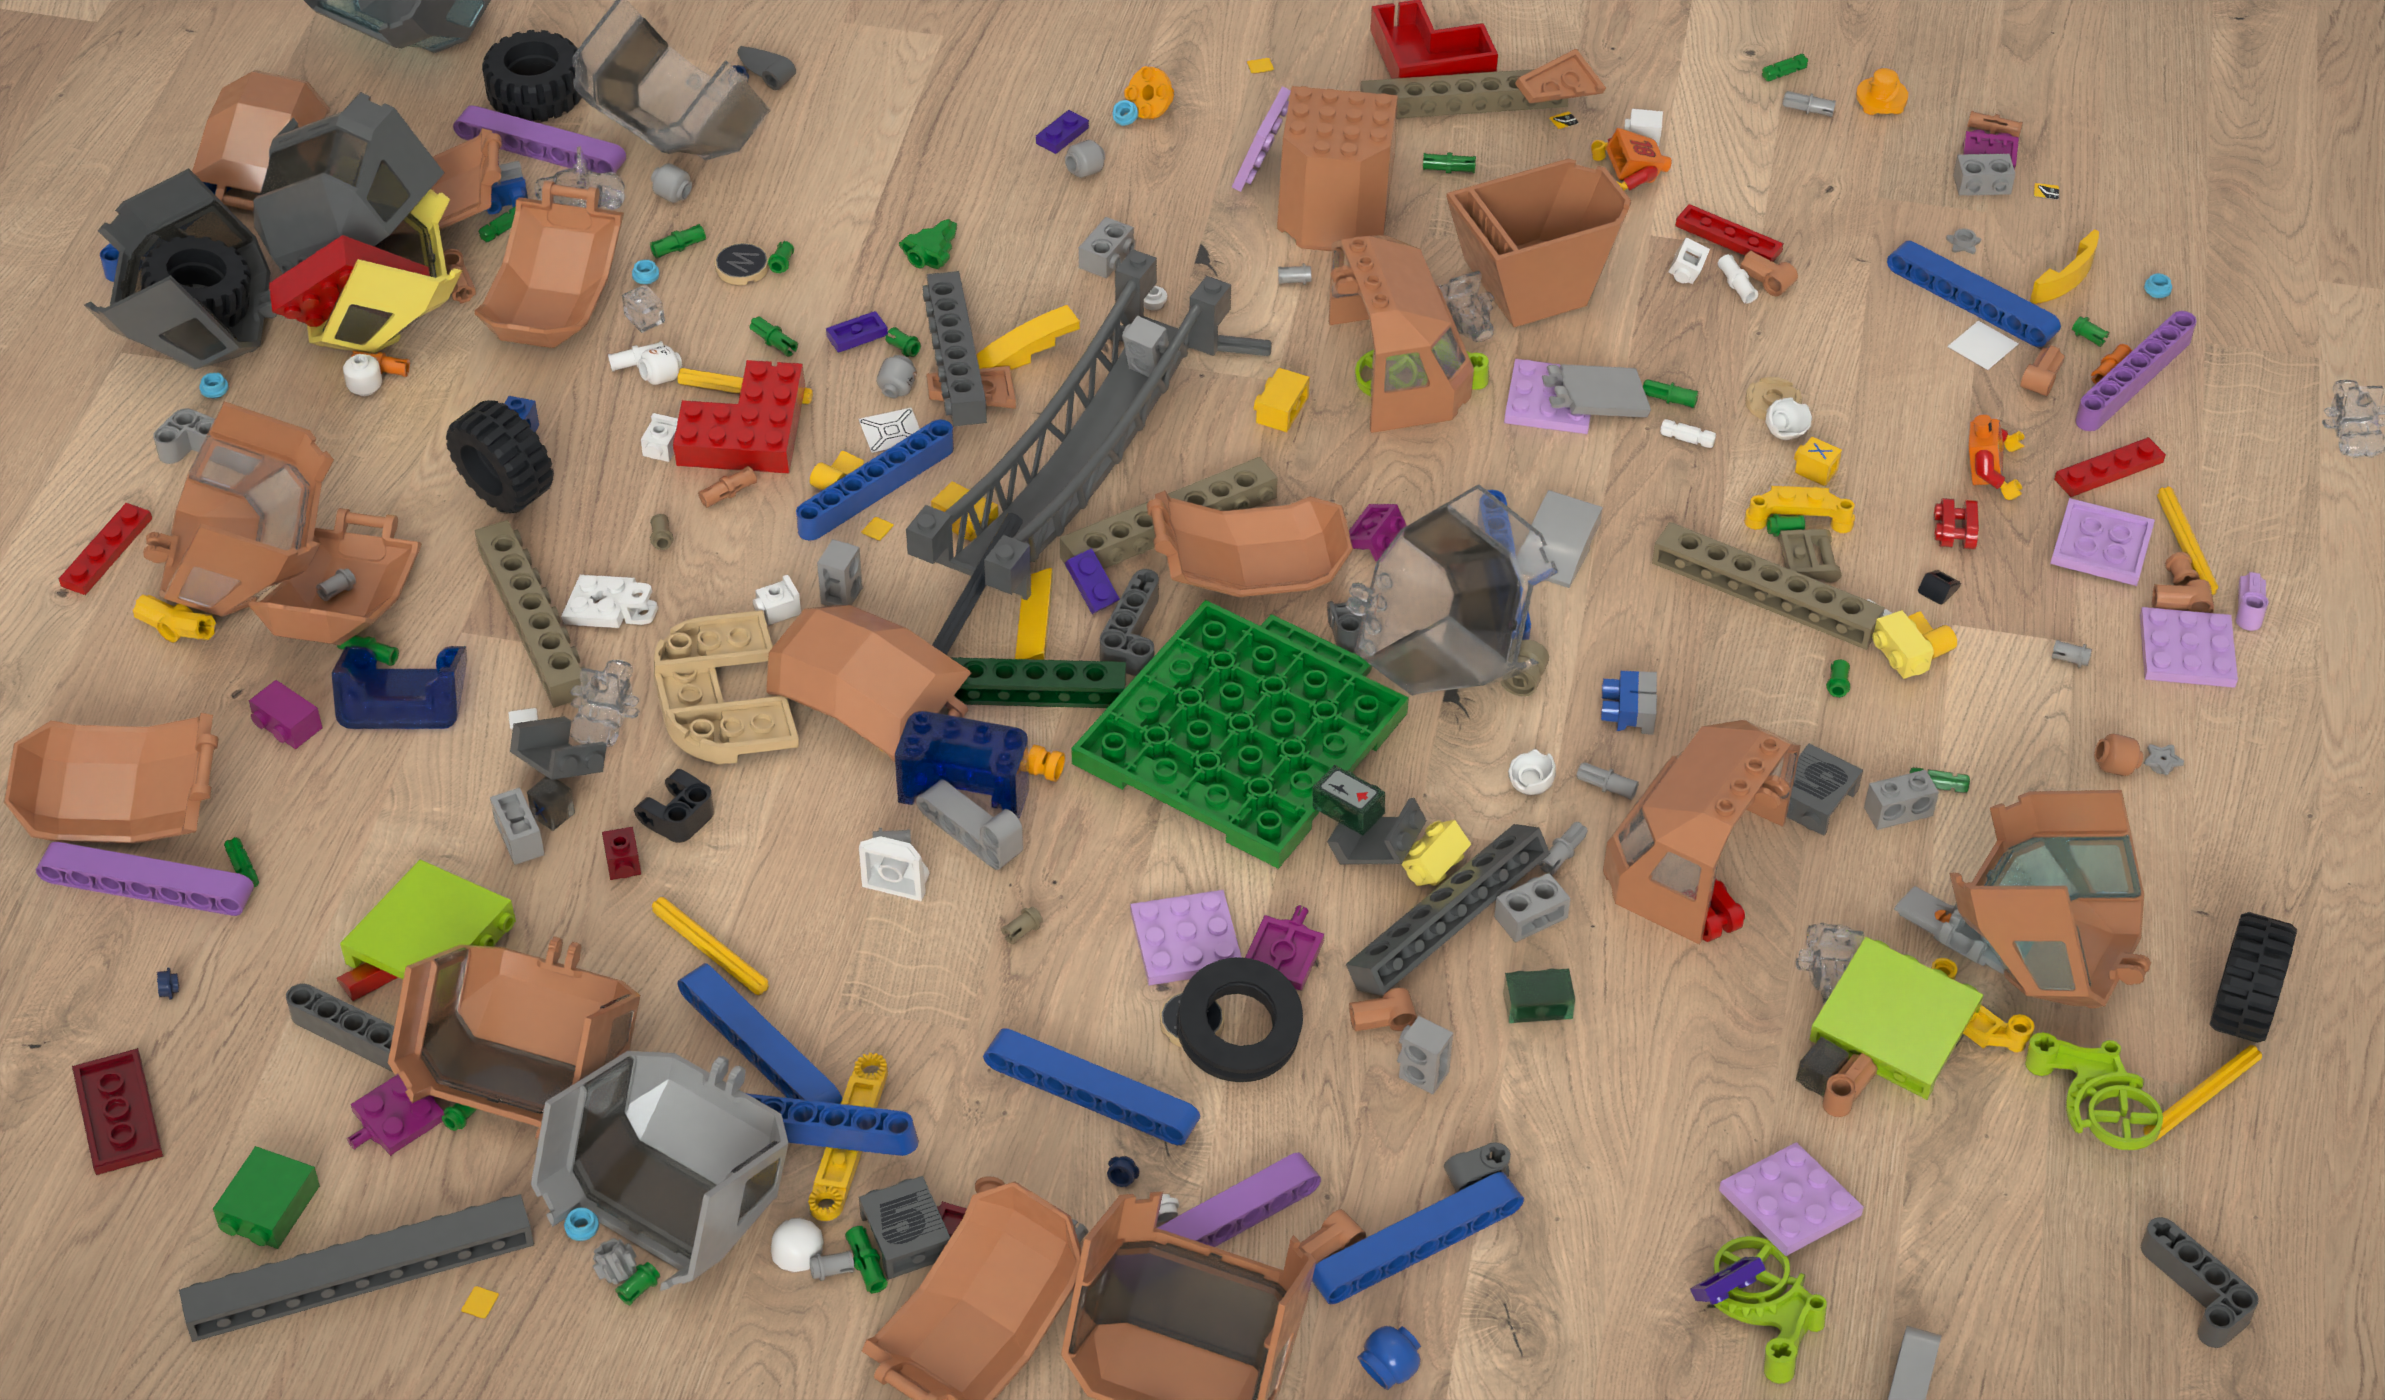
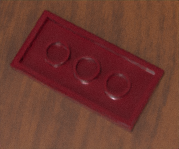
M139 1049L72 1066L95 1174L100 1175L163 1157Z

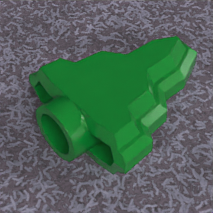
M946 219L933 228L922 229L917 234H909L899 242V247L907 255L909 262L916 268H923L927 265L931 268L939 269L950 259L951 241L956 236L957 223Z

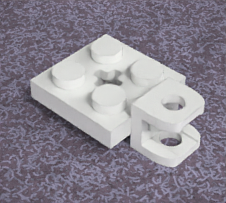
M580 575L561 617L564 625L620 628L623 618L626 624L644 625L651 623L656 615L658 606L655 601L649 600L653 592L651 586L646 583H636L635 578ZM643 610H648L644 615L639 614Z

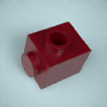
M633 826L602 832L610 880L641 875Z

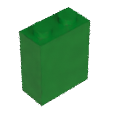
M255 1146L213 1207L218 1227L228 1235L234 1236L237 1234L250 1239L256 1245H268L279 1249L320 1187L315 1167Z

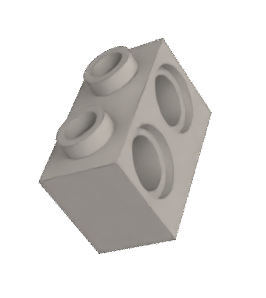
M2010 154L1957 155L1953 177L1959 196L2010 195L2015 179V171Z
M1105 217L1078 247L1079 268L1107 279L1129 252L1135 248L1134 227Z
M1137 315L1132 324H1128L1123 331L1122 338L1129 369L1149 377L1169 345L1166 328Z
M832 539L817 562L821 604L827 606L852 605L863 588L860 548Z
M1922 770L1869 783L1864 809L1875 828L1879 830L1933 816L1939 791L1927 771Z
M520 787L490 797L494 821L514 865L543 856L544 850L541 833Z
M1547 873L1539 878H1532L1526 884L1513 890H1506L1496 897L1494 917L1516 943L1567 919L1571 898L1552 875Z
M1420 1016L1417 1017L1412 1026L1407 1025L1399 1039V1043L1402 1044L1397 1060L1400 1063L1399 1078L1434 1094L1450 1070L1453 1032Z

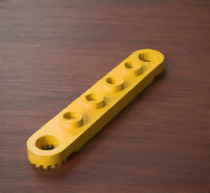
M869 1053V1055L863 1054V1057L858 1058L852 1075L849 1078L841 1104L877 1108L888 1076L887 1063L882 1055ZM868 1066L879 1067V1070H877V1073L874 1072V1075L872 1073L870 1075L868 1073L865 1074L863 1071ZM825 1148L808 1200L810 1213L815 1219L830 1221L842 1213L862 1151ZM823 1199H832L834 1201L832 1207L829 1206L828 1209L824 1208V1210L817 1205Z

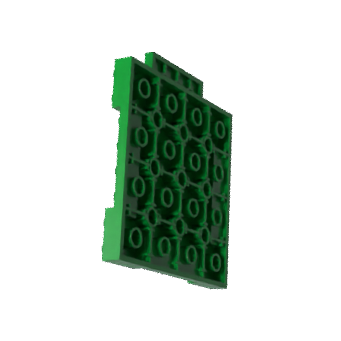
M1205 600L1071 748L1072 764L1122 790L1128 784L1225 833L1226 843L1279 869L1311 831L1313 819L1333 797L1332 794L1322 790L1320 785L1335 770H1341L1351 775L1371 750L1377 751L1408 714L1409 697L1367 678L1366 676L1372 671V662L1277 616L1270 614L1262 625L1259 626Z

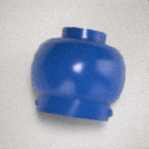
M1383 1326L1375 1330L1364 1343V1351L1357 1356V1359L1366 1372L1380 1386L1389 1390L1395 1383L1402 1384L1418 1371L1421 1358L1417 1350L1421 1345L1405 1327L1401 1326L1397 1330L1392 1326Z

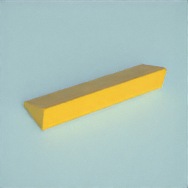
M1046 568L1031 574V596L1028 600L1022 599L1021 596L1015 659L1045 660L1053 583L1052 568Z

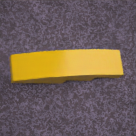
M1068 305L1044 313L1016 327L977 353L979 369L1010 366V370L1029 364L1031 363V354L1054 347L1056 337L1079 330L1080 320Z

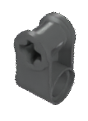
M1354 598L1351 602L1336 604L1333 601H1328V622L1332 628L1336 645L1352 653L1359 651L1363 641V620L1358 599Z
M1493 1142L1468 1152L1458 1153L1449 1158L1444 1164V1169L1456 1193L1497 1173L1499 1170L1509 1177L1510 1150L1502 1143Z

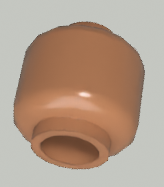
M2113 733L2099 740L2095 748L2094 758L2098 762L2100 769L2104 772L2129 776L2135 769L2141 766L2143 752L2140 751V745L2134 738Z

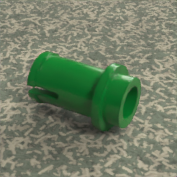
M783 241V244L779 242L775 253L769 257V268L774 273H782L789 268V259L794 253V246L790 242Z
M2080 316L2075 321L2072 331L2075 332L2077 337L2081 335L2095 343L2098 347H2101L2106 342L2104 338H2108L2110 332L2089 321L2090 318Z
M896 327L888 331V333L895 337L892 338L886 335V342L900 349L904 356L914 357L919 353L921 343L917 337L908 336Z
M1773 514L1772 517L1767 518L1768 534H1773L1774 537H1778L1780 531L1805 530L1803 515L1779 516L1778 514Z
M1838 659L1834 660L1833 664L1831 663L1830 679L1827 681L1826 687L1833 697L1840 698L1844 697L1851 688L1848 680L1850 664L1845 660Z
M455 1103L452 1107H447L444 1110L442 1121L450 1130L463 1129L466 1126V1120L477 1109Z
M649 1262L636 1266L637 1271L615 1289L618 1297L625 1304L630 1306L650 1286L655 1287L658 1284L657 1280L660 1278V1274Z

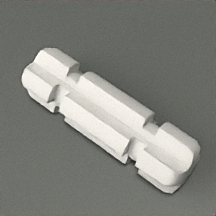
M1667 419L1663 421L1660 429L1661 434L1664 436L1672 437L1673 435L1675 439L1696 445L1701 443V446L1712 448L1716 439L1714 432L1708 430L1702 432L1700 428L1682 423L1676 425L1675 421Z

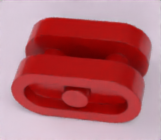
M1942 498L1941 503H1936L1934 508V520L1939 521L1935 525L1934 540L1939 541L1940 547L1952 548L1954 539L1962 540L1963 549L1975 550L1979 531L1978 501L1965 500L1963 508H1955L1954 499ZM1955 519L1962 520V528H1955Z
M1715 877L1713 879L1703 940L1706 942L1721 937L1722 929L1727 933L1741 929L1744 924L1743 920H1745V912L1742 906L1732 899L1724 883L1718 881ZM1694 886L1681 889V891L1697 897L1698 890Z

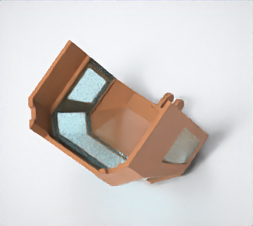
M2122 790L2029 791L2019 795V802L2007 807L2002 803L1990 807L1997 841L1972 882L1965 883L1960 873L1949 874L1958 912L1965 922L1979 933L2005 968V978L2026 996L2070 1006H2086L2088 1008L2105 1007L2119 979L2127 985L2143 983L2145 974L2150 970L2152 962H2150L2148 956L2133 954L2142 937L2144 890Z

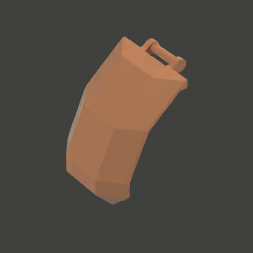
M254 70L221 89L207 119L192 172L202 182L217 185L215 196L224 205L254 211L253 200L226 195L227 187L265 194L270 180L269 149L274 137L293 117L297 121L298 126L302 127L325 118L330 113V108L308 81ZM316 139L299 145L309 159Z
M482 128L477 137L433 156L434 160L444 171V174L431 190L436 194L442 192L450 199L439 222V230L491 207V186L501 179L499 149L502 146V138L500 135ZM348 155V156H347V157H351V158L363 160V158H359V157H355V156H351V155ZM341 159L322 166L321 173L333 176ZM403 220L389 236L418 235L421 233L407 221Z
M546 180L542 187V201L520 197L516 200V211L503 263L482 305L475 310V315L501 341L555 348L588 324L608 281L624 212L598 209L599 188L589 187L588 189L555 185V182ZM555 195L587 200L586 207L553 203V198Z
M1164 490L1155 494V499L1147 503L1148 515L1152 517L1155 532L1154 547L1157 552L1167 556L1171 579L1237 597L1307 591L1322 586L1334 579L1353 550L1342 505L1312 496L1290 505L1220 511L1171 498Z
M339 508L336 514L334 530L315 528L313 541L321 545L308 569L297 577L283 581L260 602L249 601V607L274 636L341 645L372 625L399 599L422 543L394 539L398 527V517L396 515L388 514L386 517L352 513L349 509ZM348 524L383 528L382 537L347 533L346 530ZM338 569H349L356 579L353 588L349 591L344 590L328 601L322 600L317 593L316 585L336 575L335 573Z
M831 605L805 608L769 651L766 692L769 695L784 696L837 719L884 751L893 762H901L915 744L926 755L933 756L939 749L937 745L956 721L966 715L968 712L967 706L958 700L954 694L971 672L906 627L852 605ZM945 705L949 712L931 735L927 737L923 732Z
M200 713L196 718L150 727L74 725L50 720L14 743L4 803L31 837L56 842L134 844L195 833L197 831L200 803L211 796L212 787L209 786L213 753L218 748L219 741L217 736L211 734L213 715Z
M1016 1181L972 1195L962 1221L920 1287L874 1337L866 1339L862 1352L880 1363L875 1371L874 1379L883 1385L890 1384L912 1400H995L1030 1360L1075 1287L1082 1251L1071 1216Z

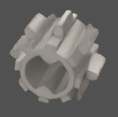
M613 1238L610 1241L601 1243L594 1250L593 1260L596 1264L593 1265V1268L600 1280L606 1278L609 1284L612 1282L615 1285L626 1281L635 1273L636 1262L634 1259L637 1256L630 1243L624 1245L621 1239L616 1240V1238Z

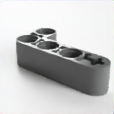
M1142 569L1135 572L1100 635V661L1126 662V674L1137 676L1154 657V643L1140 635L1159 600V577L1155 571Z
M2163 1217L2152 1219L2147 1225L2141 1242L2142 1253L2206 1308L2198 1327V1337L2208 1347L2221 1348L2250 1324L2258 1305L2259 1298L2257 1293L2174 1222Z

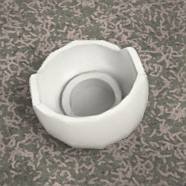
M1783 398L1774 401L1767 409L1765 423L1775 437L1781 440H1791L1799 438L1811 427L1812 415L1807 404H1799L1793 398Z
M1533 749L1528 753L1518 755L1511 761L1508 776L1517 791L1526 795L1542 794L1552 786L1556 776V765L1550 753L1544 755L1537 749Z
M791 1218L789 1221H784L775 1230L772 1237L771 1255L773 1262L781 1269L792 1272L809 1270V1259L815 1258V1255L818 1253L822 1254L824 1241L821 1230L813 1222L802 1218Z

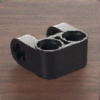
M676 769L665 779L666 788L675 798L664 806L658 801L646 797L634 808V813L637 819L647 828L668 838L670 841L681 843L689 840L713 817L714 807L710 787L688 772Z

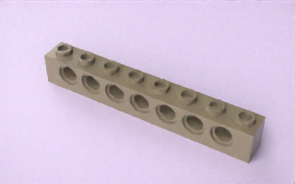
M1535 69L1361 81L1360 92L1398 95L1397 119L1568 107L1569 99L1529 103L1515 82L1519 77Z
M1257 457L1168 493V495L1174 499L1220 511L1251 509L1277 498L1278 477L1261 457ZM1148 502L1060 537L1061 560L1065 563L1068 559L1092 548L1104 569L1155 548L1153 542L1155 532L1152 517L1148 515L1147 511Z
M505 520L474 530L480 556L553 708L588 697L586 684L590 683L587 669L585 666H579L580 658L576 647L569 646L570 637L565 626L560 627L559 625L561 620L555 606L550 607L549 605L551 604L549 592L546 587L541 588L542 582L537 568H531L532 560L528 549L522 550L521 548L523 542L518 529L513 531L509 521Z
M1672 522L1668 523L1655 542L1652 564L1865 650L1868 649L1873 641L1872 635L1876 620L1883 617L1885 607Z

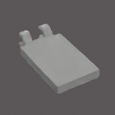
M1561 364L1559 367L1557 365H1548L1549 376L1543 375L1541 377L1545 387L1556 386L1554 388L1556 397H1549L1552 408L1569 407L1572 414L1648 417L1651 411L1636 368Z

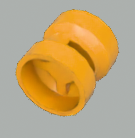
M1034 744L1028 754L1025 771L1034 776L1044 775L1047 780L1057 782L1064 768L1065 753L1055 750L1048 752L1045 747Z

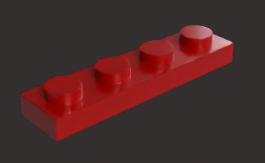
M1688 204L1676 218V227L1744 256L1748 252L1753 251L1774 262L1783 251L1784 243L1691 204Z
M2147 437L2056 471L2054 480L2070 497L2164 463L2166 454Z
M125 503L58 578L60 586L86 595L152 520L151 512Z

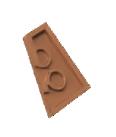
M1577 49L1519 77L1515 82L1529 103L1603 94L1606 90L1604 84Z
M1010 366L979 369L986 406L1016 409ZM938 373L926 374L929 399L944 401Z

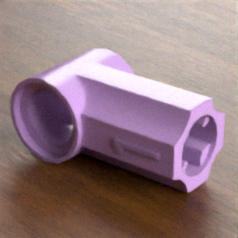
M2249 572L2239 579L2238 612L2235 620L2237 625L2245 630H2258L2262 626L2269 603L2266 597V580L2259 573Z

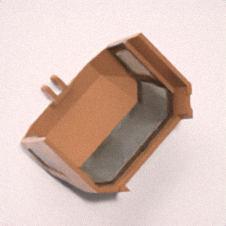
M554 936L550 940L546 959L504 947L458 945L406 966L388 1064L395 1075L399 1074L408 1089L405 1092L412 1103L431 1095L541 1127L545 1102L626 1051H630L641 995L624 981L576 968L580 960L582 948L581 944L572 941L569 945L565 964L557 963L563 946V939ZM613 1076L589 1091L586 1109L592 1106ZM541 1128L537 1130L535 1139L539 1138Z
M1150 1192L1149 1199L1137 1200L1134 1194L1119 1195L1084 1238L1061 1356L1086 1395L1097 1400H1275L1281 1390L1305 1311L1316 1259L1310 1253H1303L1299 1249L1300 1241L1293 1235L1290 1239L1284 1270L1156 1228L1163 1192Z

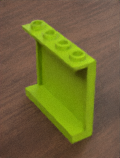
M420 859L341 941L340 946L346 965L356 968L364 961L404 979L406 966L455 946L475 945L494 947L498 940L512 929L516 918L510 899ZM454 962L437 970L432 996L434 1006H437L449 992Z
M1865 937L1814 1021L1809 1040L1847 1060L1853 1054L1863 1053L1872 1058L1873 1063L1878 1067L1877 1075L1928 1100L1934 1089L1937 1077L1974 1013L1979 1012L1984 994L1978 992L1976 988L1969 984H1961L1949 978L1941 970L1931 969L1919 963L1913 956L1903 955L1889 948L1886 943L1880 940H1872Z

